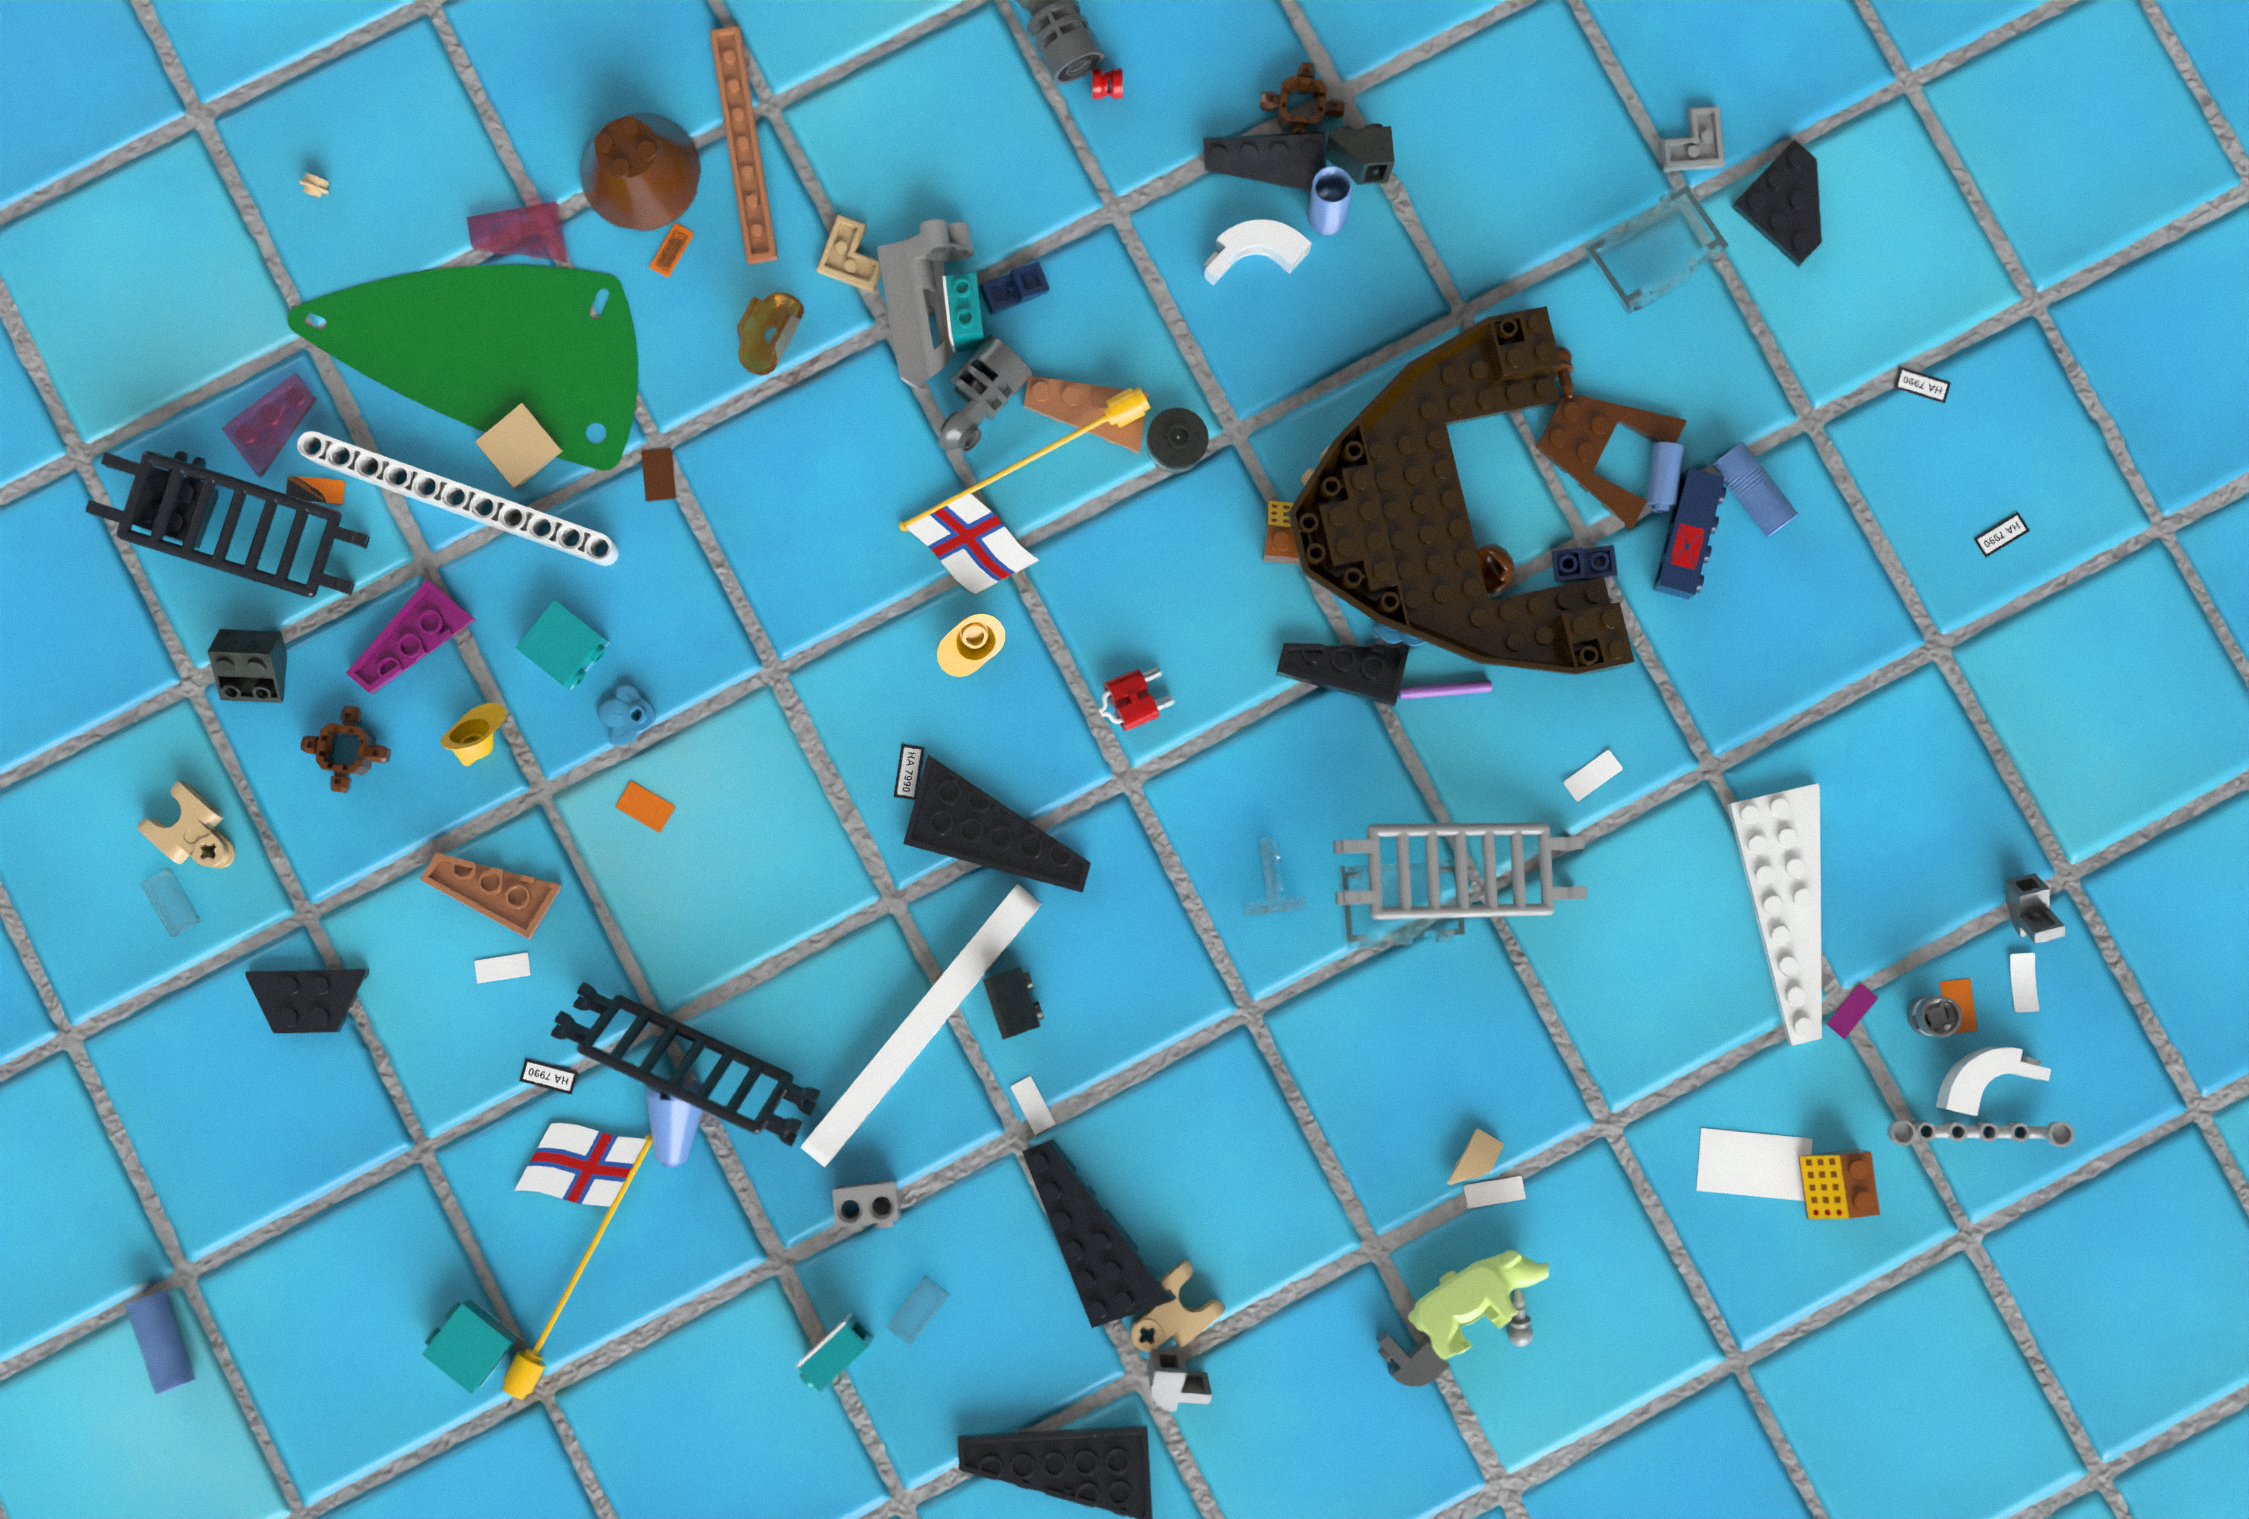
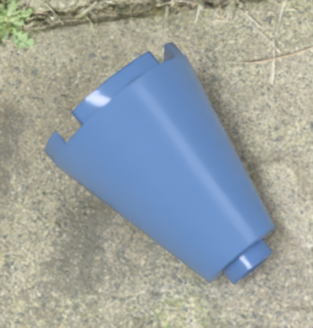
M693 1079V1085L684 1084L682 1081L680 1086L697 1093L703 1082ZM645 1084L644 1091L655 1158L657 1161L662 1162L664 1167H680L681 1163L688 1160L703 1110Z

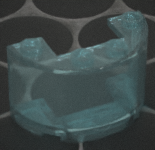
M1687 185L1678 191L1675 188L1668 190L1659 198L1661 203L1652 213L1644 218L1641 214L1636 216L1626 224L1627 229L1621 233L1615 230L1603 239L1598 235L1584 246L1586 248L1585 255L1627 315L1633 312L1632 308L1636 312L1676 288L1694 275V272L1703 264H1708L1728 246Z
M1454 859L1439 860L1441 905H1457ZM1426 861L1410 863L1412 906H1428ZM1368 864L1337 867L1339 892L1369 891ZM1397 864L1381 865L1383 907L1399 906ZM1370 904L1340 905L1343 943H1347V949L1384 946V940H1394V946L1413 944V938L1435 937V943L1454 942V935L1465 934L1464 918L1376 920L1370 915Z

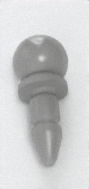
M1516 1289L1512 1304L1519 1312L1511 1317L1508 1338L1513 1345L1524 1347L1531 1342L1533 1331L1530 1327L1531 1319L1529 1316H1526L1525 1299L1522 1291Z

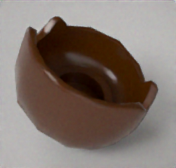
M1495 543L1486 544L1477 549L1486 591L1488 593H1495L1511 582L1515 572L1513 558L1506 549Z

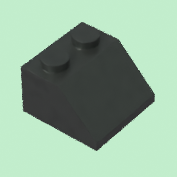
M1019 967L983 979L1003 1040L1041 1027L1039 1020L1044 1019V1015L1039 1001H1032L1029 991L1034 989V985L1029 971L1023 973L1022 968Z

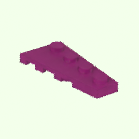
M426 580L346 674L367 692L374 694L475 622L476 619L431 581Z

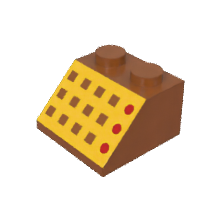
M1268 500L1263 561L1300 565L1288 512L1294 503Z
M1852 1149L1798 1156L1807 1219H1851L1880 1215L1871 1151Z

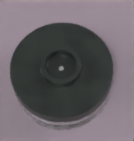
M1170 408L1164 410L1154 418L1145 438L1147 455L1153 464L1163 471L1170 473L1189 471L1200 462L1207 450L1209 442L1208 430L1203 420L1196 413L1188 409Z

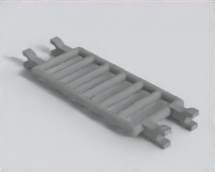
M1544 822L1370 824L1366 830L1367 840L1342 839L1340 841H1333V854L1367 853L1369 891L1335 892L1336 905L1370 904V915L1376 920L1549 916L1554 912V900L1587 899L1586 886L1553 887L1551 851L1584 849V837H1551L1550 826ZM1482 835L1485 904L1469 905L1466 836ZM1494 835H1510L1513 904H1498ZM1523 835H1538L1541 903L1526 904ZM1396 836L1399 906L1383 907L1379 837ZM1409 836H1425L1428 906H1412ZM1437 836H1453L1457 905H1441Z

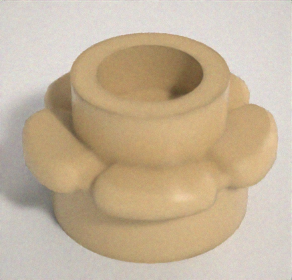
M305 173L303 181L299 180V184L304 186L303 192L317 198H321L322 193L329 194L327 191L329 182L309 173Z

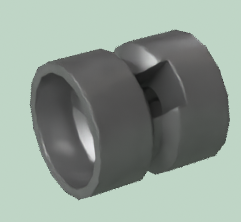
M1927 995L1912 1001L1908 1007L1907 1019L1911 1028L1918 1034L1945 1037L1958 1030L1961 1025L1962 1014L1958 1004L1951 998Z

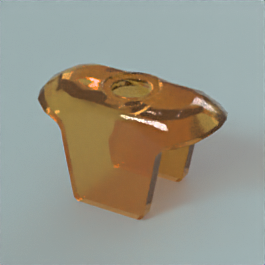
M775 292L763 301L756 297L751 299L737 326L740 341L739 362L745 369L757 375H768L774 371L788 348L804 314V305L797 298L786 293ZM775 327L777 330L769 344L765 341L764 334L767 329Z

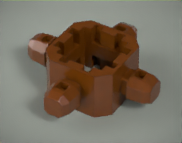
M1301 62L1298 66L1297 76H1290L1282 82L1280 95H1276V92L1271 91L1261 93L1259 108L1269 112L1278 110L1277 123L1283 131H1290V133L1317 132L1322 128L1324 116H1328V119H1340L1343 117L1345 103L1331 98V101H1327V87L1322 80L1314 79V65L1309 62ZM1293 91L1298 92L1300 95L1313 93V97L1317 98L1316 116H1311V119L1296 115V118L1291 117V113H1286L1288 95H1293Z
M345 706L340 720H343L342 725L328 723L320 729L319 736H305L301 740L300 748L302 751L316 755L315 761L321 769L334 772V776L330 778V788L334 792H348L352 779H349L350 774L364 775L371 769L372 762L386 763L390 760L391 749L384 745L375 744L376 738L370 730L357 727L358 723H361L362 716L359 707ZM338 734L357 735L358 740H361V745L358 746L357 752L359 758L358 761H354V765L333 763L334 759L331 758V753H334L335 746L333 739L337 738Z

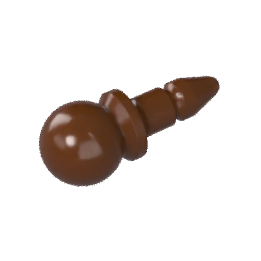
M1557 346L1561 365L1553 371L1554 376L1559 378L1562 391L1567 398L1571 399L1574 390L1570 375L1574 369L1571 364L1572 355L1566 347Z

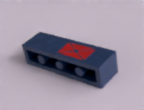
M1688 468L1682 473L1677 508L1672 511L1653 586L1654 591L1684 599H1689L1696 592L1699 593L1704 583V575L1701 574L1703 563L1708 562L1712 546L1708 545L1710 534L1716 532L1719 523V517L1715 516L1717 506L1722 505L1726 495V487H1722L1725 477Z

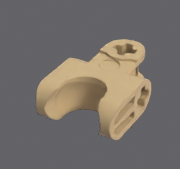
M177 780L170 790L171 795L179 802L181 808V815L177 823L171 827H166L158 820L143 818L137 824V829L149 841L178 864H183L190 856L202 866L221 869L229 866L235 858L234 845L215 828L223 820L224 815L188 783Z
M1189 1260L1181 1261L1159 1279L1167 1290L1170 1289L1177 1298L1172 1302L1148 1309L1132 1324V1341L1139 1350L1149 1352L1151 1349H1157L1171 1336L1180 1347H1183L1223 1314L1226 1306L1221 1300L1212 1299L1202 1307L1195 1309L1187 1308L1180 1303L1178 1298L1179 1290L1193 1272V1265ZM1143 1327L1147 1330L1153 1328V1339L1149 1340L1145 1337L1141 1340L1142 1334L1140 1329Z

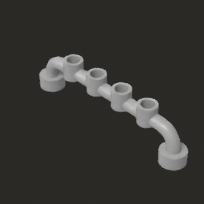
M1894 1120L1887 1128V1136L1892 1143L1901 1146L1910 1145L1915 1138L1923 1141H1930L1933 1138H1947L1953 1141L1977 1138L1992 1142L1997 1138H2008L2012 1141L2024 1142L2031 1138L2046 1139L2053 1146L2066 1147L2074 1140V1130L2068 1123L2061 1121L2050 1122L2047 1126H2027L2018 1122H2010L2006 1126H1996L1988 1122L1964 1125L1959 1122L1949 1121L1944 1125H1933L1924 1121H1917L1912 1124L1905 1120ZM1923 1126H1925L1927 1129V1132L1924 1136H1922L1920 1132ZM1956 1126L1958 1132L1956 1136H1953L1952 1129ZM1987 1126L1989 1129V1133L1985 1137L1983 1134V1130ZM2018 1127L2019 1130H2020V1133H2019V1135L2016 1137L2015 1134H2014V1131H2015V1129Z

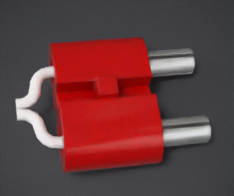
M1159 667L1141 673L1139 669H1135L1104 682L1103 706L1099 709L1101 716L1109 717L1113 723L1119 724L1124 732L1159 718V710L1174 705V699H1172L1171 695L1154 701L1152 694L1149 695L1147 682L1162 676ZM1106 698H1108L1110 705H1113L1115 709L1114 714L1117 719L1110 712L1105 711L1107 708Z

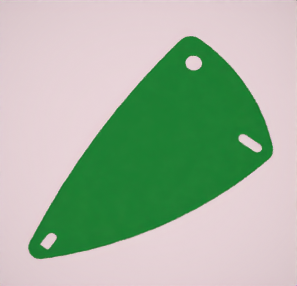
M485 265L436 269L385 278L350 287L298 305L289 312L287 322L293 332L365 376L443 415L487 432L518 405L523 403L563 450L556 458L603 471L614 468L622 458L631 430L636 405L638 356L629 305L620 281L613 275L579 269L531 265ZM600 289H607L609 297L602 314L598 319H592L589 316V312ZM311 313L326 320L325 328L317 329L304 324L308 314ZM593 423L602 424L607 431L606 438L598 444L589 442L585 434L587 427Z

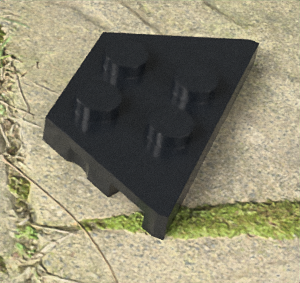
M369 969L245 971V977L273 1034L340 1032L347 1019L346 1014L348 1010L353 1007L358 997L356 994L363 980L367 979L369 975Z

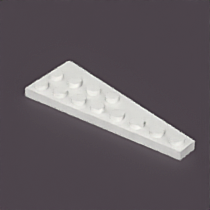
M1817 783L1727 804L1789 1046L1822 1039L1820 787Z

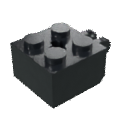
M178 451L173 458L187 462L188 454ZM196 457L191 464L205 468L206 460ZM152 466L133 526L152 532L172 472L171 470L166 471ZM190 476L183 478L175 502L176 506L172 511L164 537L183 543L202 486L201 480ZM214 489L195 546L196 548H200L217 503V489Z

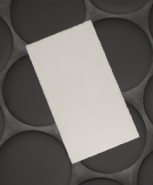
M1701 1128L1696 1191L1804 1201L1798 1156L1812 1154L1813 1139Z

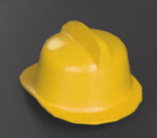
M974 614L962 619L939 643L937 661L941 669L947 674L956 677L968 676L978 670L990 658L995 656L1004 644L1005 630L1001 622L994 616L987 614Z
M486 703L471 709L442 736L440 740L442 747L452 750L464 766H470L476 760L489 755L494 747V732L505 719L506 712L504 707L498 703Z

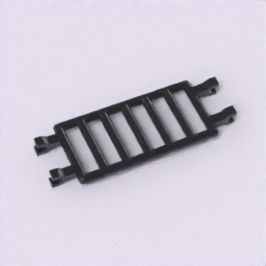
M145 451L142 454L140 463L110 453H104L102 465L134 475L135 478L124 511L89 500L85 512L118 522L119 526L116 535L119 539L307 598L316 596L319 585L352 596L355 583L324 574V570L335 539L367 549L370 537L339 527L342 518L340 511L152 451ZM155 465L172 472L151 535H146L131 529L152 466ZM184 475L203 480L183 543L179 545L163 540ZM218 485L234 490V494L214 554L211 555L195 550V546L215 486ZM250 495L266 501L245 564L243 565L227 560L226 556L246 496ZM282 505L296 510V514L276 574L257 569L277 506ZM310 514L326 519L327 523L307 583L304 584L288 579L308 515Z
M585 982L577 990L579 997L574 1002L573 1007L582 1011L590 1009L600 1014L592 1027L589 1029L576 1023L573 1017L564 1011H560L555 1017L554 1022L557 1025L551 1031L550 1036L560 1040L569 1039L578 1043L577 1051L581 1055L752 1134H760L765 1129L778 1135L779 1139L790 1147L796 1141L797 1132L803 1122L795 1118L785 1119L774 1114V1111L783 1098L796 1104L801 1112L810 1116L815 1109V1102L821 1093L820 1090L812 1087L802 1088L793 1084V1075L783 1069L622 995H616L612 1000L598 994L594 987ZM620 1009L637 1016L611 1053L593 1046ZM648 1022L665 1029L639 1067L622 1059ZM676 1035L694 1042L668 1080L651 1073ZM704 1048L722 1055L697 1093L680 1086ZM735 1061L750 1069L725 1107L708 1098L731 1063ZM763 1074L778 1081L755 1120L737 1111L760 1075Z

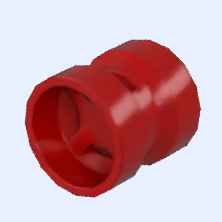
M1113 68L1111 71L1106 72L1102 69H1092L1093 100L1103 99L1104 96H1111L1113 99H1123L1122 68ZM1107 78H1110L1111 89H1108Z

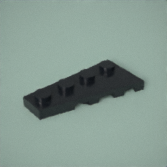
M1325 131L1206 137L1203 139L1205 171L1311 191L1315 174L1326 167Z
M1284 643L1275 675L1395 706L1410 646L1395 648L1384 647V645L1354 647L1353 645L1346 644L1324 646V644Z

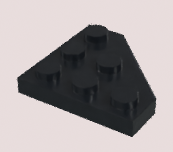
M1794 139L1732 205V208L1797 267L1822 243L1817 159Z

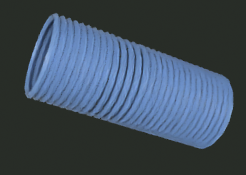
M1337 166L1322 168L1315 174L1312 181L1308 222L1310 227L1319 234H1335L1343 228L1346 222L1352 193V180L1344 169Z
M1741 442L1715 461L1711 467H1714L1713 469H1715L1719 476L1725 477L1726 486L1732 490L1731 492L1734 495H1737L1736 498L1742 503L1743 508L1755 520L1756 525H1759L1758 527L1764 532V535L1769 537L1798 516L1799 512L1785 498L1786 495L1781 493L1782 491L1772 481L1770 475H1767L1763 466H1760L1761 463L1755 459L1754 454L1749 452L1750 449L1746 447V444Z
M166 1290L125 1305L127 1307L126 1310H128L127 1313H129L128 1316H130L129 1319H131L130 1322H132L131 1325H133L132 1328H134L133 1331H135L134 1334L140 1347L139 1349L141 1350L140 1353L143 1354L142 1357H145L143 1361H146L144 1363L146 1365L145 1368H147L146 1370L148 1371L147 1373L149 1374L148 1376L150 1377L155 1395L196 1380L195 1374H193L194 1371H192L193 1368H191L192 1365H190L191 1362H189L190 1359H188L189 1356H187V1349H184L183 1338H181L182 1335H180L181 1332H179L180 1329H178L179 1326H177L178 1323H176L177 1320H175L176 1317H174L175 1314H173L174 1311H172L173 1309L171 1308Z

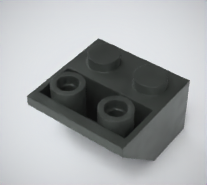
M1375 123L1369 124L1362 129L1341 126L1334 129V131H1330L1326 145V159L1334 166L1344 169L1358 185L1388 182L1395 163L1391 126L1383 127L1382 124Z
M219 629L208 650V655L220 700L282 703L284 700L287 663L282 633L278 631Z

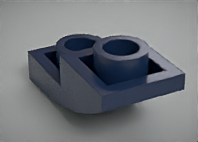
M1614 545L1551 551L1555 582L1618 577Z

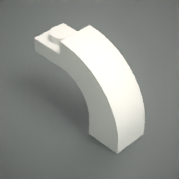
M1272 220L1246 221L1229 228L1217 238L1216 249L1220 254L1217 251L1214 252L1205 262L1204 266L1207 268L1205 269L1204 278L1214 285L1237 260L1253 254L1271 258L1290 274L1310 252L1312 243L1297 230L1286 224Z
M2009 1047L1979 1049L1961 1058L1949 1070L1941 1084L1936 1107L1977 1116L1983 1090L1995 1077L2010 1073L2035 1080L2049 1081L2051 1069L2041 1067V1060L2023 1057V1049Z

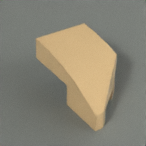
M1478 1128L1475 1129L1461 1158L1457 1160L1447 1184L1453 1185L1468 1179L1480 1178L1484 1174L1489 1173L1504 1143Z

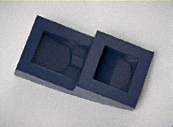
M1039 262L1013 269L1009 275L981 282L979 286L990 314L1017 306L1050 290Z

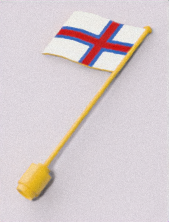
M1140 386L1133 390L1130 387L1106 400L1108 407L1103 409L1105 415L908 521L903 522L901 520L899 522L900 530L904 532L909 530L926 544L950 574L974 594L1036 563L1039 559L1025 550L999 518L971 493L1108 420L1111 426L1117 423L1119 428L1144 416V411L1150 409V406Z
M551 1123L514 1191L541 1192L578 1204L607 1206L610 1208L534 1349L527 1348L525 1352L518 1351L503 1378L502 1390L507 1394L523 1400L527 1394H531L546 1367V1364L542 1361L543 1356L539 1351L653 1142L652 1134L646 1135L645 1139L614 1136L581 1125L567 1123Z

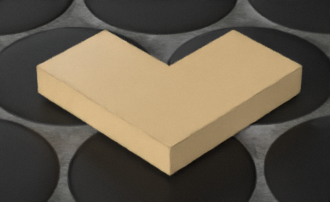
M837 215L816 270L819 274L874 293L881 276L880 263L876 259L858 253L867 229L866 224Z

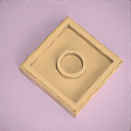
M523 403L518 405L475 441L509 484L516 490L563 452Z

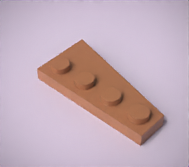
M1031 376L1027 380L1024 408L1055 421L1064 422L1076 427L1078 430L1104 416L1103 409L1108 407L1106 400L1125 391V389ZM1143 392V394H1144V396H1145V398H1146V400H1147V402H1148V394H1149V393ZM1145 415L1119 428L1117 423L1111 426L1108 420L1087 432L1103 438L1104 441L1114 445L1118 444L1130 449L1131 452L1140 455Z
M440 853L434 855L420 878L427 885L531 940L562 888L561 884L538 880L526 875L514 874L502 869L479 865L475 862Z

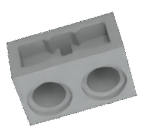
M898 1180L838 1186L832 1189L836 1228L844 1227V1232L863 1230L864 1224L875 1223L876 1229L889 1228L894 1226V1221L901 1219ZM886 1197L890 1201L891 1209L888 1213L877 1211L875 1208L876 1198ZM853 1200L859 1205L860 1211L858 1216L851 1217L845 1213L844 1203L846 1201Z

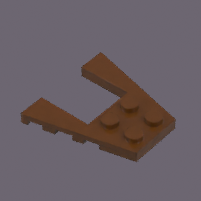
M1563 394L1536 449L1561 471L1569 474L1579 483L1578 485L1584 491L1592 494L1608 512L1615 514L1631 530L1646 500L1593 474L1592 472L1617 423L1656 443H1676L1687 420L1575 394L1569 399Z

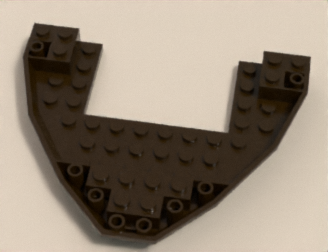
M1547 306L1488 317L1409 362L1334 439L1290 508L1288 516L1302 574L1374 621L1479 664L1569 675L1594 674L1622 668L1634 662L1620 602L1610 603L1604 577L1489 601L1446 426L1554 405L1560 402L1553 371L1561 363Z

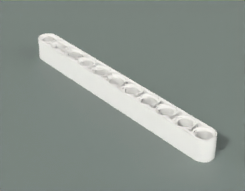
M305 432L298 439L297 447L300 454L320 466L599 565H611L618 558L619 550L616 543L608 536L318 432ZM317 442H321L319 452L312 454V446ZM349 452V460L345 464L340 465L341 455ZM374 462H378L377 471L374 474L368 475L369 466ZM407 472L406 481L403 484L397 485L396 479L398 475ZM435 482L436 488L434 492L430 495H425L426 486L429 483ZM464 492L463 502L459 505H454L453 499L455 495ZM492 502V512L483 516L481 512L483 506L486 503ZM518 512L521 513V522L511 526L510 519L512 515ZM544 523H550L551 529L549 533L545 536H539L540 526ZM572 533H579L578 543L574 546H568V537ZM602 543H608L607 553L604 556H596L597 546Z
M1019 884L1013 888L800 1147L824 1168L830 1163L1042 905L1040 901Z

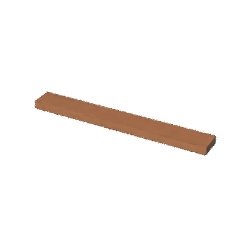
M738 25L710 30L746 260L748 265L778 260L741 29Z

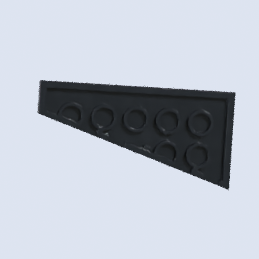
M928 755L903 842L904 845L1083 893L1091 865L1089 861Z
M1054 1139L1022 1151L1092 1328L1172 1302L1177 1298L1170 1289L1167 1290L1157 1278L1159 1274L1152 1265L1148 1266L1137 1252L1138 1247L1108 1209L1104 1210L1095 1198L1096 1193L1090 1186L1086 1187L1076 1174L1075 1166Z
M1147 1425L958 1436L960 1471L995 1481L1008 1482L1027 1490L1029 1488L1045 1493V1495L1091 1508L1097 1507L1111 1511L1116 1515L1129 1516L1136 1519H1152Z

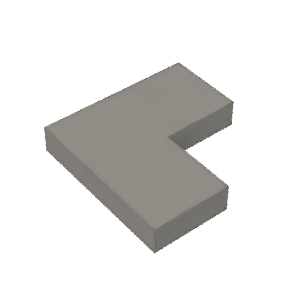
M1719 106L1689 108L1687 111L1689 137L1662 139L1660 142L1662 172L1722 168L1725 165Z

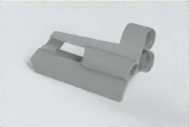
M943 219L928 220L919 225L920 234L903 241L877 247L899 376L902 381L915 389L942 370L953 356L948 333L942 276H945L943 262L965 260L973 256L970 229L968 223L965 222L947 225ZM926 305L933 307L935 311L940 344L935 349L933 347Z

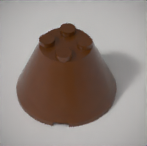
M645 112L629 113L610 120L593 134L582 154L580 181L584 195L591 207L601 218L619 228L650 231L669 225L687 211L698 192L697 187L701 174V164L694 143L679 125L657 114Z

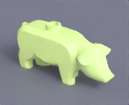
M1507 1250L1502 1254L1477 1261L1458 1274L1452 1270L1439 1279L1441 1285L1418 1300L1414 1310L1409 1313L1408 1319L1420 1332L1431 1337L1432 1347L1440 1358L1446 1360L1455 1354L1460 1355L1473 1346L1463 1336L1460 1326L1472 1324L1484 1315L1498 1329L1512 1320L1511 1317L1519 1312L1511 1303L1509 1296L1514 1288L1529 1287L1547 1278L1549 1262L1536 1263L1516 1250Z

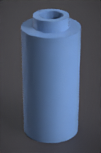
M1657 442L1653 444L1646 505L1652 507V512L1668 514L1671 509L1677 508L1684 452L1683 445L1671 442Z

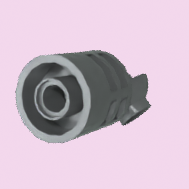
M1016 0L1032 16L1027 24V30L1030 36L1035 38V46L1038 51L1042 52V60L1054 83L1066 84L1076 81L1092 72V69H1096L1102 63L1104 53L1093 31L1088 28L1086 17L1080 14L1081 10L1078 1Z
M988 335L972 353L967 363H964L960 367L959 372L949 379L956 387L954 390L968 404L960 411L952 413L943 423L938 440L939 447L942 449L956 450L960 448L963 452L972 450L982 435V431L977 427L985 418L993 420L1001 407L1008 403V399L1015 395L1031 377L1032 371L1027 364L998 338Z

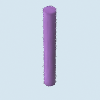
M1491 680L1400 687L1399 699L1492 692Z

